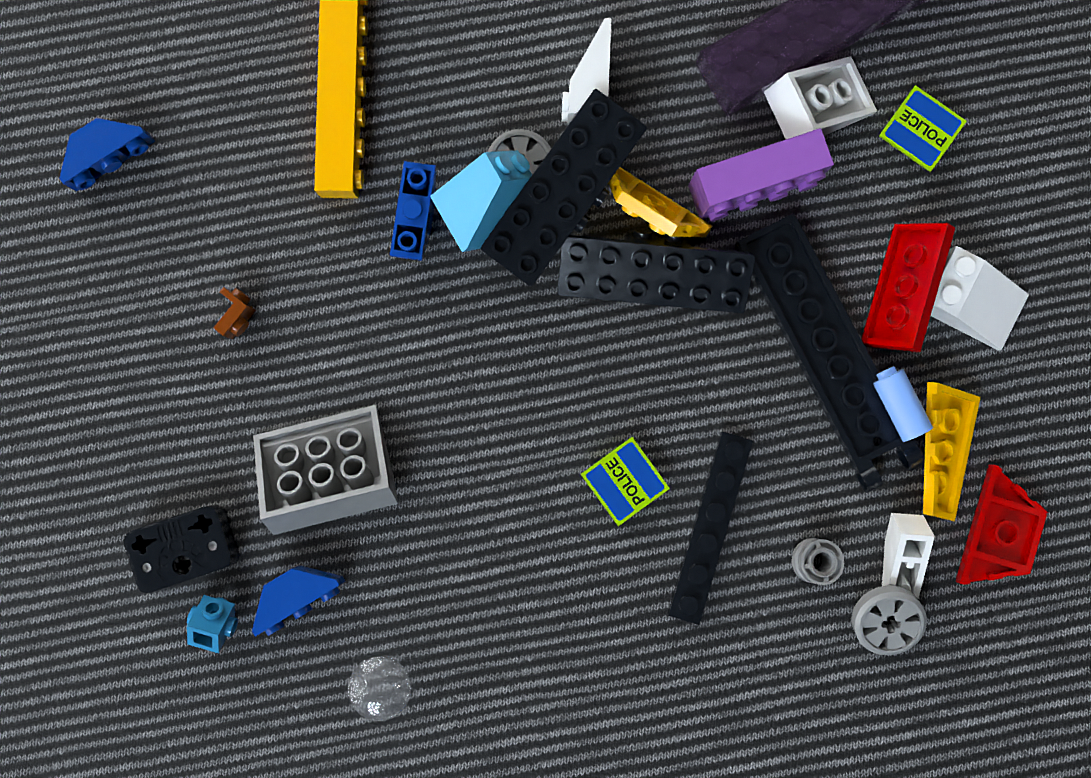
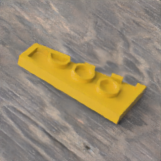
M927 382L926 414L933 429L925 433L923 514L955 521L981 397L937 382Z

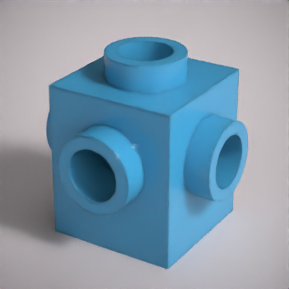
M203 595L198 606H193L187 617V644L219 654L227 636L232 637L238 625V618H235V604L224 598Z

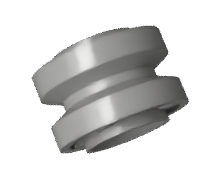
M805 539L795 547L792 553L791 562L793 570L805 582L829 585L835 582L843 572V553L835 543L829 540ZM817 554H820L822 558L821 566L818 569H816L814 567L813 561L815 556Z

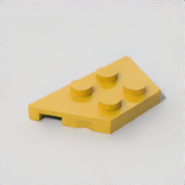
M619 167L609 181L615 201L622 205V210L632 217L637 218L639 216L649 222V227L661 235L668 234L671 237H706L713 227L621 167Z

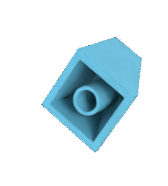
M518 150L484 152L430 196L462 252L481 249L485 240L531 178L532 173L529 170V162Z

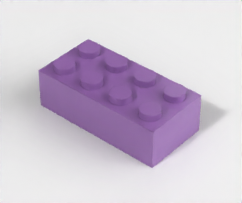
M819 128L699 168L694 173L688 187L698 216L701 219L709 218L712 222L728 216L727 211L739 208L740 212L758 206L757 201L769 198L770 202L782 199L788 195L787 191L796 188L799 189V192L812 189L818 185L817 181L826 177L825 173L834 163L823 132Z

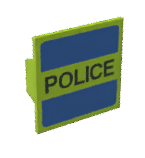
M915 85L882 130L879 137L931 172L967 121Z
M633 437L581 473L583 479L618 526L670 489Z

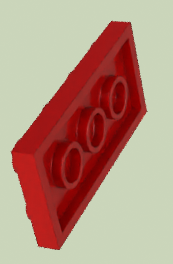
M949 223L894 224L861 339L865 346L921 352L955 232L954 226Z

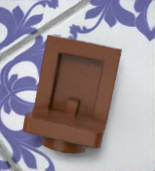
M223 287L219 292L233 302V304L213 329L222 336L233 339L235 336H240L249 325L248 320L256 310L248 304L251 298L241 290L235 288L231 291Z

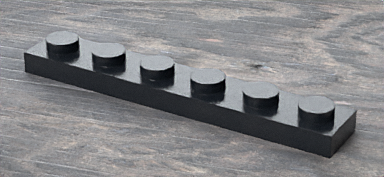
M723 431L720 432L668 609V616L700 625L753 440Z

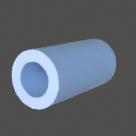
M893 366L876 374L878 381L874 382L873 385L903 442L921 436L933 429L904 369L897 371Z

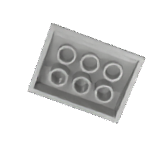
M376 405L253 435L260 520L273 535L398 504L394 475Z

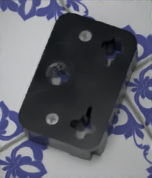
M218 505L201 507L132 530L124 538V546L136 585L143 593H152L236 564L240 556L225 508L219 509ZM210 518L213 521V524L208 527H198V525L203 524L204 521ZM148 539H157V541L152 542L151 545H148L147 547L144 546V541ZM190 559L191 566L185 568L183 562Z

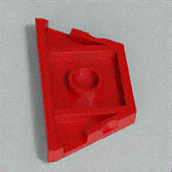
M988 465L955 582L966 585L975 581L1003 579L1006 576L1027 575L1032 570L1048 512L1039 503L1032 501L1028 497L1027 492L1018 484H1014L1002 473L1003 470L997 465Z

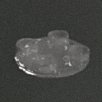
M388 655L372 657L362 661L353 670L348 681V697L352 707L362 717L371 721H387L398 716L406 708L412 695L411 681L407 671L399 662Z

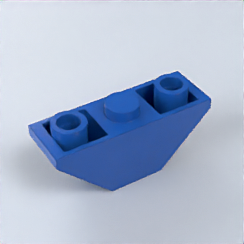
M96 118L69 136L59 179L64 185L75 191L87 189L103 174L119 169L125 160L132 156L143 154L155 140L139 126Z
M404 161L390 257L423 260L431 236L435 204L430 196L436 190V165Z
M299 565L263 586L252 628L254 636L264 631L269 636L285 626L282 620L293 614L295 619L311 611L313 609L310 605L311 602L320 597L323 602L340 593L338 586L346 582L341 575Z

